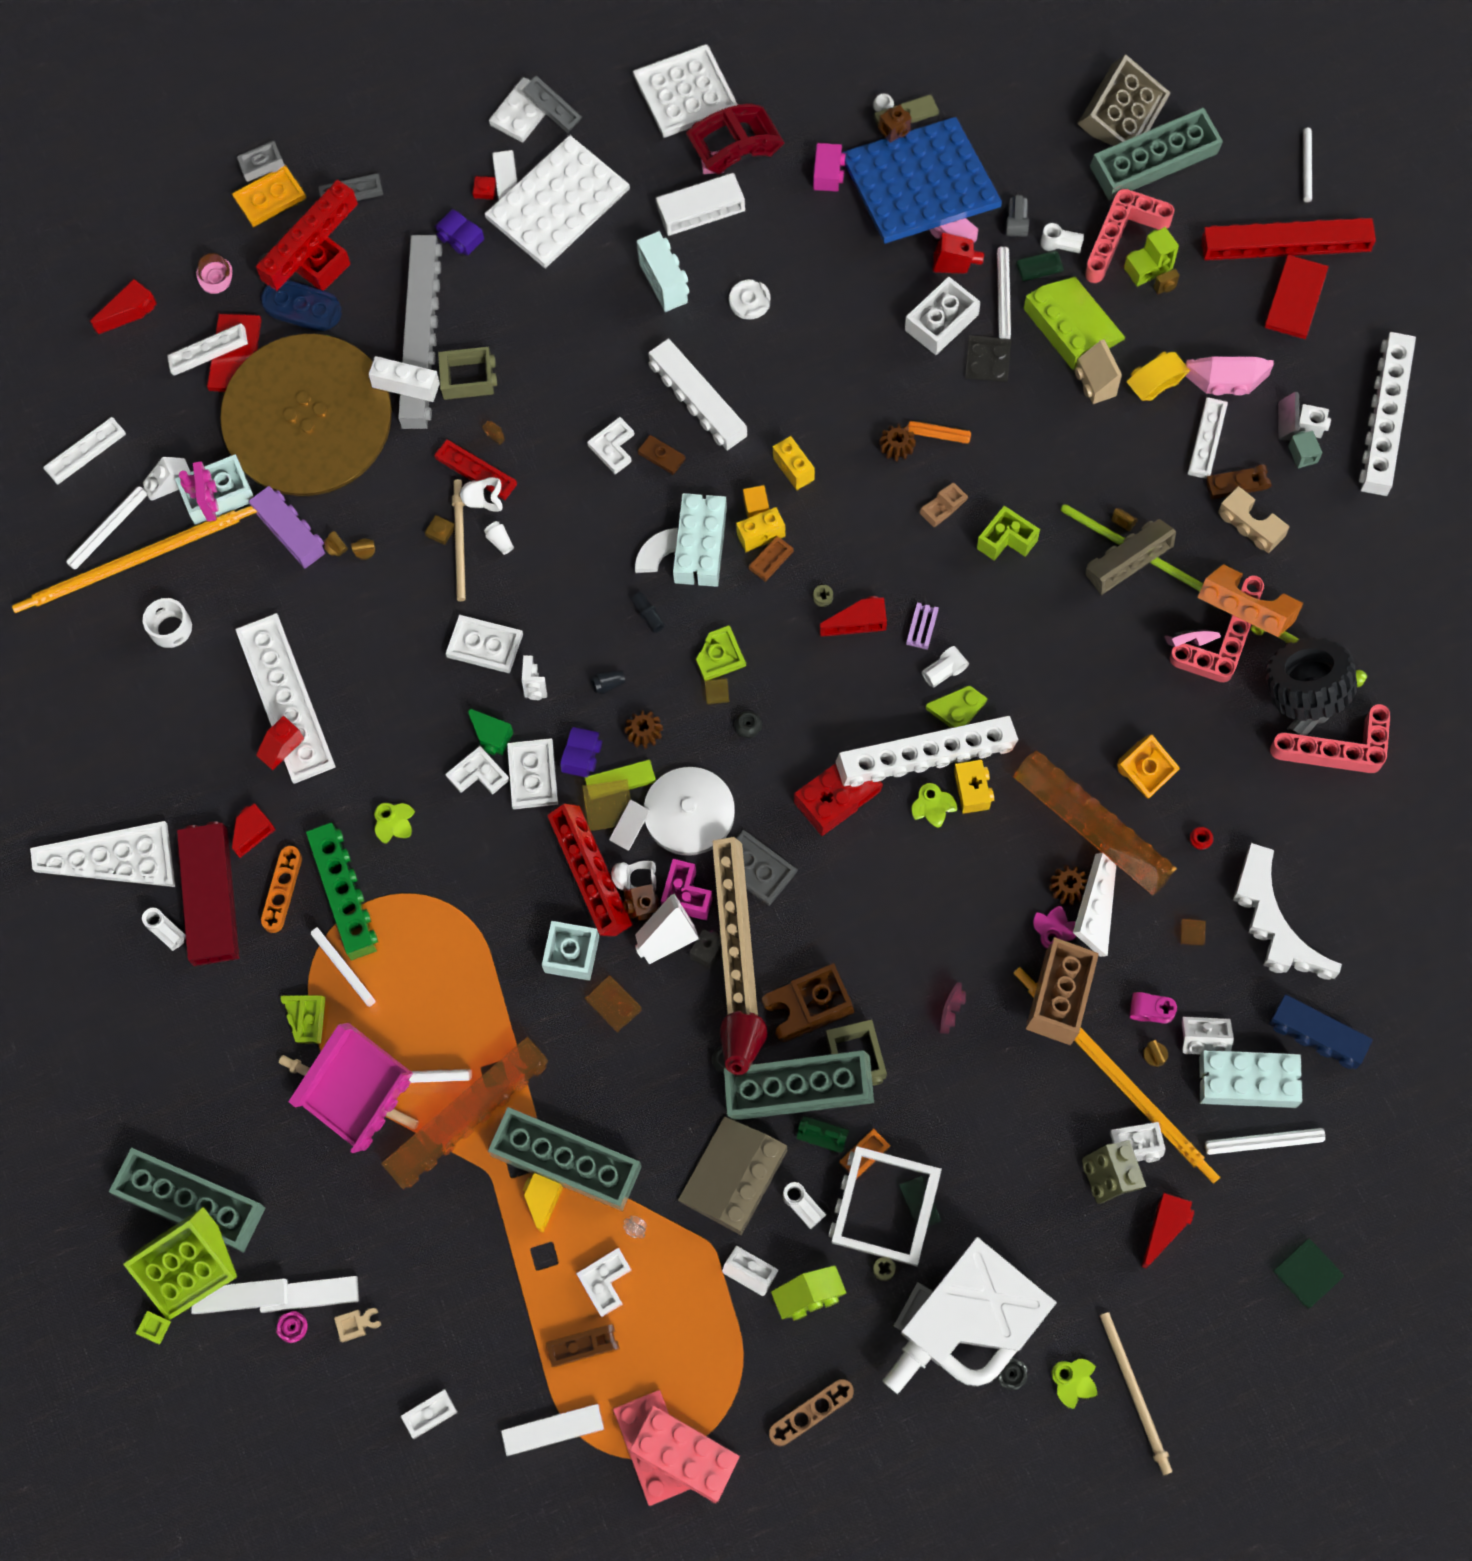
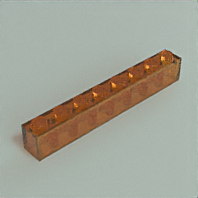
M1037 750L1025 758L1013 776L1151 895L1156 894L1176 871L1177 868L1168 859L1161 856L1149 843L1135 834L1134 830L1122 823L1115 814L1109 812L1097 799L1090 796L1079 784L1065 775L1063 770L1057 768L1045 755Z
M526 1037L381 1164L402 1189L413 1186L419 1180L418 1176L421 1173L434 1168L438 1163L437 1159L443 1154L448 1155L456 1147L455 1144L461 1138H468L474 1132L473 1128L480 1122L485 1123L492 1116L491 1112L498 1106L501 1108L506 1105L511 1099L510 1096L516 1090L518 1092L523 1090L528 1085V1080L532 1076L540 1075L547 1067V1058Z

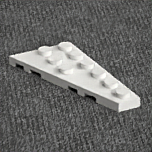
M165 821L30 848L32 869L35 872L175 887L168 825Z

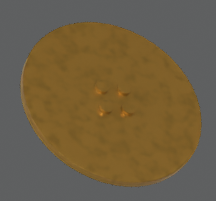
M300 334L281 338L253 353L233 375L227 386L221 408L223 437L231 456L236 454L244 473L265 488L270 486L274 491L278 490L282 494L294 496H312L328 493L351 483L361 476L382 451L391 425L392 408L389 391L372 387L369 372L373 361L357 347L346 341L319 334Z

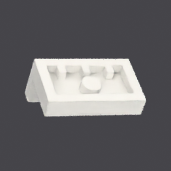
M523 655L522 684L524 696L531 700L547 698L545 677H539V673H537L538 666L534 664L533 656Z
M1182 1018L1184 1037L1182 1050L1184 1054L1201 1055L1204 1050L1231 1051L1234 1038L1230 1019Z
M1159 1122L1114 1129L1110 1132L1113 1143L1130 1140L1137 1161L1155 1162L1164 1155L1165 1146Z

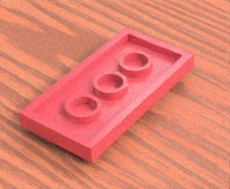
M660 1390L613 1409L628 1450H630L652 1406L669 1415ZM630 1454L649 1506L690 1490L687 1486Z
M655 1406L651 1407L628 1452L714 1503L718 1502L740 1457Z

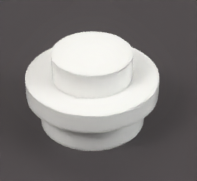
M880 94L874 100L876 112L894 107V101L888 94Z

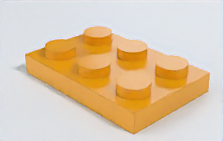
M286 165L278 171L271 172L232 193L233 198L253 227L306 199L305 193Z

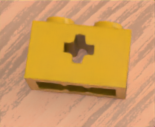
M791 436L773 446L774 461L796 490L815 480L814 466Z
M777 507L736 523L737 536L745 552L771 543L776 536L779 538L785 537V524Z
M982 760L955 764L954 775L962 813L990 810L991 802L994 801V794L992 788H988L987 780L990 779L988 767L983 766ZM971 784H975V786L978 787V789H974V786H972Z

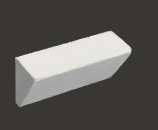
M630 800L609 840L629 851L650 810Z
M736 1246L725 1262L722 1272L764 1296L778 1269Z

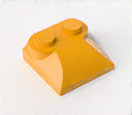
M1152 734L1138 741L1117 763L1120 774L1128 777L1147 799L1180 769Z

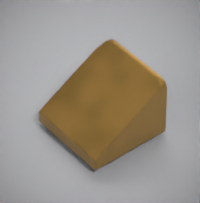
M1116 508L1112 516V522L1127 531H1131L1138 520L1120 508Z

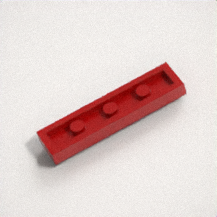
M446 440L435 454L436 460L471 481H480L489 477L498 478L501 481V490L497 496L503 500H506L517 486L515 479L449 440ZM487 485L485 489L492 493L495 486Z

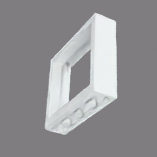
M856 1146L855 1152H850L847 1163L848 1166H851L849 1176L844 1175L841 1189L845 1190L843 1199L838 1198L835 1213L839 1214L837 1223L832 1222L829 1237H833L832 1243L918 1266L941 1169ZM862 1157L930 1175L910 1255L841 1236Z

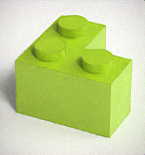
M1166 227L1160 230H1153L1147 236L1145 248L1138 251L1134 250L1128 254L1124 269L1138 287L1173 269L1179 245Z
M1003 506L978 537L977 549L994 561L1007 545L1023 556H1026L1037 543L1040 529L1006 506Z
M831 1266L804 1273L773 1290L771 1293L782 1320L792 1317L793 1321L805 1317L807 1310L812 1312L823 1307V1304H825V1307L837 1304L839 1302L838 1298L846 1294V1290L836 1266Z

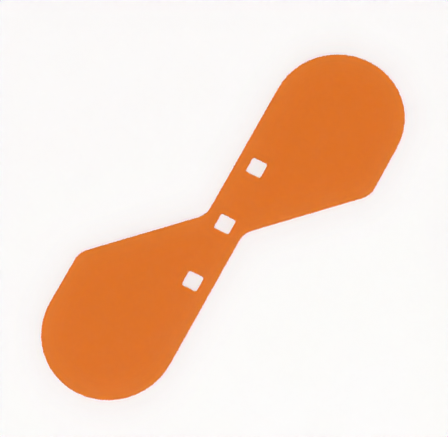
M402 893L379 897L362 904L363 910L367 909L372 922L368 923L370 931L375 930L379 941L375 943L376 952L351 961L346 954L337 924L328 931L325 937L376 1002L370 1007L367 1006L319 946L309 973L308 996L321 995L326 997L321 1043H319L320 1051H322L339 1024L350 1023L410 1071L471 1069L472 1079L468 1081L410 1083L409 1087L399 1094L396 1099L398 1103L394 1109L419 1121L415 1130L393 1119L391 1120L477 1165L490 1176L496 1192L547 1384L559 1413L563 1414L598 1404L604 1430L580 1437L603 1452L621 1458L632 1459L630 1453H628L629 1450L613 1409L660 1390L670 1416L707 1436L717 1427L731 1407L739 1388L743 1370L742 1336L715 1248L706 1239L629 1198L623 1211H620L565 1187L561 1191L544 1232L539 1231L524 1196L525 1191H523L527 1179L532 1178L533 1174L528 1173L511 1178L507 1164L491 1157L488 1152L508 1107L536 1119L537 1115L492 955L486 940L468 916L451 904L434 897ZM353 909L347 914H352L355 911V909ZM362 928L354 929L352 935L360 934ZM502 1061L508 1082L486 1088L481 1067ZM553 1242L559 1263L555 1266L536 1271L530 1249ZM619 1248L631 1268L630 1272L611 1283L623 1305L601 1317L577 1273ZM606 1325H614L615 1332L613 1335L615 1341H618L619 1350L555 1368L552 1367L546 1342ZM604 1336L597 1337L599 1346L606 1344Z

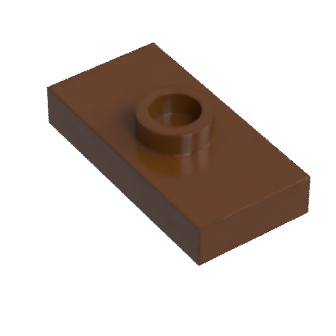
M651 435L638 450L639 455L672 475L675 474L685 461V455Z

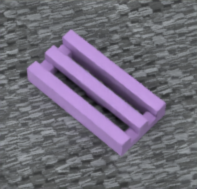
M917 602L906 645L928 650L939 607L922 606V603ZM922 611L924 613L917 639L912 641L919 613ZM928 613H931L932 617L925 643H921Z

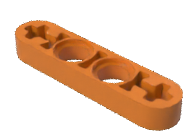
M287 846L280 852L261 917L262 926L270 933L280 931L284 925L301 866L302 855L294 846ZM291 853H293L296 857L295 859H291L289 864L293 870L287 868L289 861L287 860L286 856H290ZM282 874H290L291 879L288 883H279V877ZM276 895H284L285 900L281 905L273 904V898ZM270 909L276 911L275 919L278 921L277 923H273L272 926H270V924L267 922L268 920H272L274 916L273 911Z

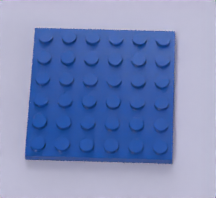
M956 117L912 130L906 136L899 137L892 142L883 139L842 152L845 153V166L884 244L1001 207L1002 201Z

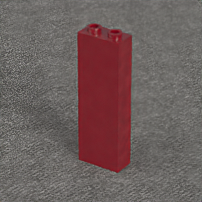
M216 821L209 822L205 826L189 825L184 827V829L177 830L188 961L193 966L240 959L228 830L223 823Z

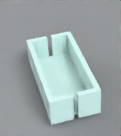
M683 493L673 569L675 583L694 585V572H697L698 585L718 587L727 512L726 497L706 495V499H703L702 495Z
M1204 1050L1199 1057L1200 1078H1203L1200 1082V1104L1297 1108L1302 1103V1082L1298 1080L1301 1077V1054Z

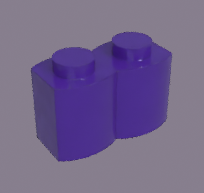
M453 209L436 225L438 238L444 243L452 244L453 249L459 254L463 253L468 256L484 240L482 230Z
M572 727L561 760V772L588 778L590 771L594 772L596 766V758L594 757L596 753H600L602 747V740H599V732Z

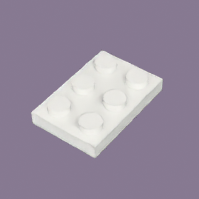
M524 77L489 119L491 126L521 142L526 140L545 115L538 106L522 93L523 88L530 82V80Z
M459 615L446 651L447 658L510 673L523 632L514 628Z
M552 738L507 743L513 809L558 805Z

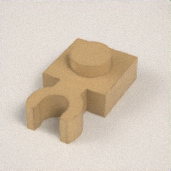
M371 1308L363 1316H361L359 1310L335 1317L340 1341L343 1343L366 1335L365 1327H380V1321L370 1322L371 1315L378 1313V1310Z

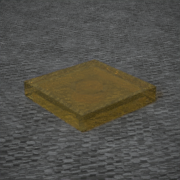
M628 779L583 786L590 831L615 828L631 800Z

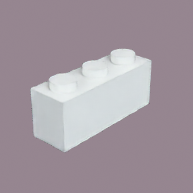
M376 356L369 372L373 388L430 402L434 401L440 384L437 371Z

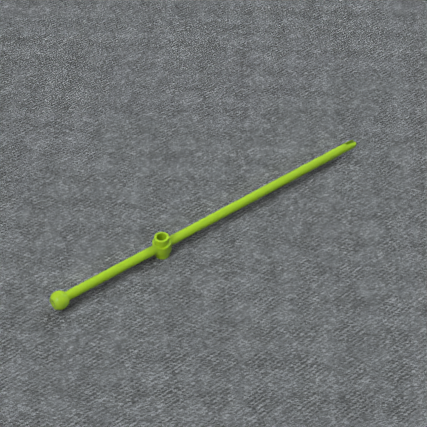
M1066 504L1061 506V511L1118 545L1124 543V537ZM1157 557L1150 562L1199 592L1201 591L1203 583ZM1254 625L1251 626V631L1256 635H1262L1266 632ZM1286 631L1279 636L1280 639L1287 643H1296L1299 640ZM1355 670L1357 687H1361L1367 679V675L1362 670Z

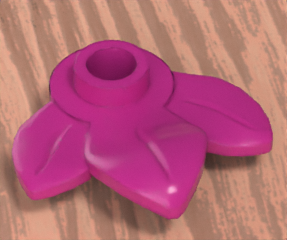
M1061 906L1053 909L1048 916L1036 913L1033 922L1034 928L1041 935V943L1045 948H1048L1051 944L1048 940L1049 936H1054L1066 942L1072 941L1076 937L1073 933L1076 921L1067 922L1065 911Z

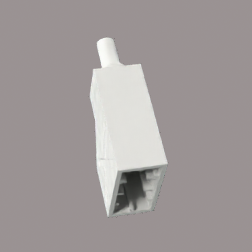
M977 1237L900 1333L909 1342L902 1348L904 1351L903 1355L883 1379V1382L898 1394L920 1367L926 1368V1364L931 1359L954 1378L966 1385L980 1386L990 1383L1000 1374L1014 1354L1021 1349L1057 1302ZM958 1343L999 1349L989 1363L980 1370L968 1369L951 1355V1352Z

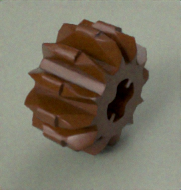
M898 424L896 428L890 425L888 431L883 430L879 444L881 452L886 453L887 459L893 456L897 462L899 457L905 460L907 454L912 455L916 441L914 433L909 432L908 426L902 429L900 424Z
M641 710L639 716L633 713V720L627 719L626 721L628 727L625 728V734L628 735V741H634L636 748L643 744V747L646 749L648 747L647 743L655 746V739H661L662 737L660 732L663 730V726L659 724L660 718L658 716L653 717V712L651 711L645 715L644 711Z
M1067 865L1064 866L1063 871L1056 869V875L1050 878L1052 884L1049 886V890L1055 891L1053 894L1054 899L1061 897V904L1068 900L1069 904L1073 905L1075 899L1079 902L1083 899L1082 895H1084L1088 880L1083 879L1085 876L1084 872L1077 873V866L1072 871L1069 870ZM1070 882V886L1073 884V887L1067 888L1068 885L1065 886V883Z

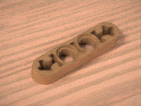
M838 1380L776 1422L769 1431L771 1441L777 1446L787 1445L852 1399V1384L847 1380ZM841 1385L843 1388L847 1386L849 1388L847 1391L848 1396L846 1398L842 1395L837 1397L835 1401L838 1404L833 1406L831 1398L826 1393L831 1391L833 1396L838 1392L837 1386ZM820 1398L826 1399L829 1403V1409L824 1413H819L815 1409V1402ZM805 1413L809 1419L808 1424L804 1427H798L794 1423L796 1414ZM790 1420L791 1426L797 1433L792 1435L790 1430L785 1434L786 1439L784 1441L780 1438L776 1440L774 1438L776 1435L775 1429L779 1427L781 1430H784L788 1427L785 1421Z

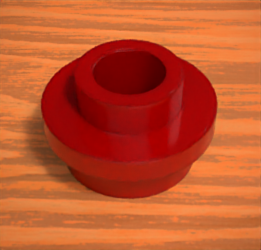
M1197 827L1190 834V842L1197 849H1207L1213 842V834L1205 827ZM1202 836L1205 838V841L1200 842L1197 837Z

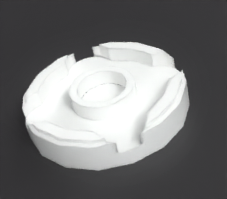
M749 279L737 283L729 295L731 310L735 315L743 319L759 318L766 313L770 306L771 297L768 288L763 283L754 282V280Z

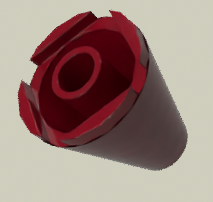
M735 1011L728 1014L722 1021L720 1026L725 1066L730 1073L735 1075L746 1073L766 1041L767 1026L763 1019L755 1013L743 1014L742 1011Z

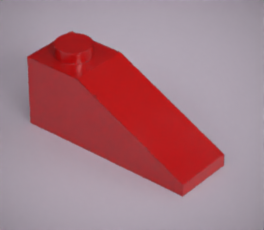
M134 279L94 316L90 323L95 332L101 334L143 318L153 310L157 303L152 293Z
M870 596L862 599L820 623V637L886 631L887 618L884 597Z
M1165 1193L1160 1197L1142 1264L1143 1268H1147L1186 1224H1191L1194 1210L1191 1209V1201Z

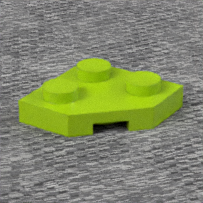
M730 625L710 632L705 640L702 651L696 659L705 682L746 667V662Z

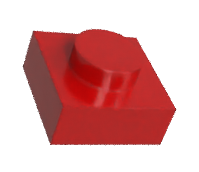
M476 176L473 189L474 198L494 200L497 184L496 178Z

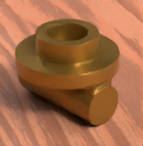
M335 531L331 532L328 538L324 540V548L332 556H340L348 549Z
M360 539L356 543H351L352 551L359 559H369L375 553L373 540Z
M1156 1040L1149 1042L1144 1050L1145 1061L1155 1067L1166 1063L1168 1051L1165 1046L1157 1043Z

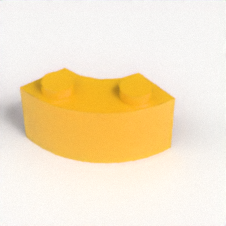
M1162 352L1156 359L1144 367L1136 368L1131 373L1132 377L1127 383L1142 401H1152L1164 390L1176 386L1190 370L1175 352Z

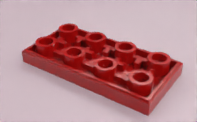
M1288 255L1264 328L1306 339L1329 266Z
M219 314L216 334L242 324L245 327L248 344L212 359L207 386L209 391L226 392L227 386L238 368L257 351L262 321L259 315Z

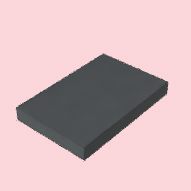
M742 830L736 839L742 843L746 889L770 906L797 873V869L745 830Z

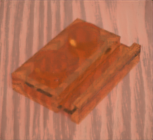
M610 975L585 998L617 1033L642 1011L641 1006Z

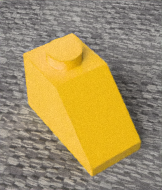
M534 1173L532 1178L527 1179L523 1191H525L524 1196L537 1229L544 1232L563 1187L558 1182Z

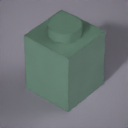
M1313 430L1309 432L1301 431L1292 436L1288 447L1297 468L1318 463L1322 450Z

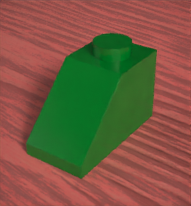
M470 709L468 713L483 750L491 755L497 753L503 756L507 743H509L514 733L511 724Z

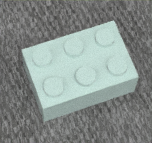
M660 231L637 240L639 264L664 311L667 312L688 303L687 294L689 289L686 284L688 278L685 271H681L678 267L679 261L676 254H671L668 239L663 238Z
M236 454L205 466V469L210 471L211 480L214 479L217 492L214 493V499H217L219 507L216 517L250 504L249 500L254 495ZM192 471V472H190V473H187V474H188V475H194V471ZM180 477L175 478L194 524L198 525L207 521L197 503V499L191 498L184 491L180 484Z

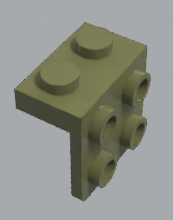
M1130 1140L1105 1145L1082 1159L1083 1169L1087 1174L1092 1195L1098 1204L1104 1203L1122 1193L1146 1187Z

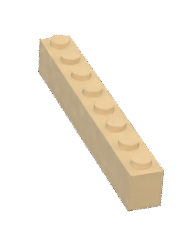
M735 837L713 840L728 1014L742 1011L743 1014L751 1012L758 1015L742 843Z

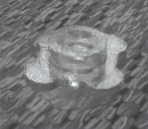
M630 1216L629 1219L624 1220L623 1228L628 1235L634 1238L645 1237L644 1233L647 1224L641 1218Z

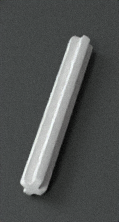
M999 247L997 252L999 339L1008 341L1011 336L1009 249L1007 247Z
M140 486L136 487L66 560L67 564L71 568L77 569L147 496L146 491Z
M1318 1128L1208 1140L1205 1143L1207 1154H1218L1318 1143L1325 1140L1324 1129Z

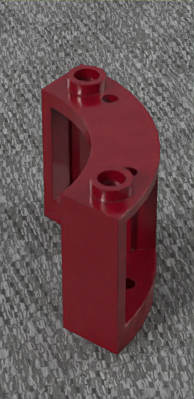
M740 104L719 110L703 120L695 122L692 128L686 132L707 170L717 174L722 173L726 168L740 161L743 155L751 153L752 156L765 155L771 157L785 144L764 107L755 104ZM740 123H749L756 136L748 137ZM727 126L736 142L712 155L703 139L713 131Z

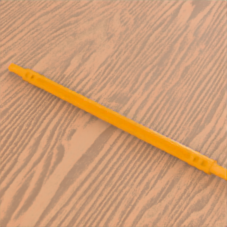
M251 506L236 512L233 510L216 517L215 521H207L32 594L31 598L12 605L15 613H18L35 605L38 607L240 522V519L257 513V511Z
M1019 967L1015 970L1014 975L1029 989L1028 993L1034 998L1038 982L1035 983ZM1080 1027L1079 1034L1074 1041L1152 1123L1159 1122L1161 1133L1194 1168L1197 1166L1214 1184L1220 1176L1203 1160L1205 1157Z

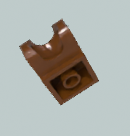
M834 963L793 980L790 984L769 992L762 998V1004L767 1010L773 1011L783 1008L790 1012L788 1020L776 1029V1037L780 1042H787L855 1013ZM825 995L826 998L820 1000V996Z

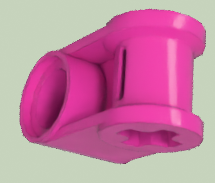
M1142 992L1132 994L1131 1019L1167 1024L1174 1019L1177 1004L1172 998ZM1163 1007H1167L1168 1014L1163 1013Z

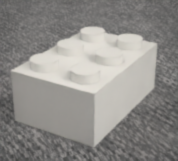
M948 277L906 316L905 331L937 355L979 315L980 301Z

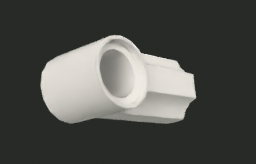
M1050 223L1043 229L1040 245L1047 251H1053L1058 248L1080 253L1084 234L1062 230L1059 225Z
M952 646L940 656L939 660L924 669L922 675L928 685L934 688L951 675L956 676L968 667L969 662L955 646Z
M149 908L143 913L142 922L172 951L184 943L186 935L164 916L159 909ZM160 917L157 924L150 925L152 918Z
M793 1182L785 1187L783 1192L784 1202L794 1210L809 1229H812L826 1216L805 1192L801 1184ZM790 1189H797L801 1197L796 1201L790 1200L787 1192Z

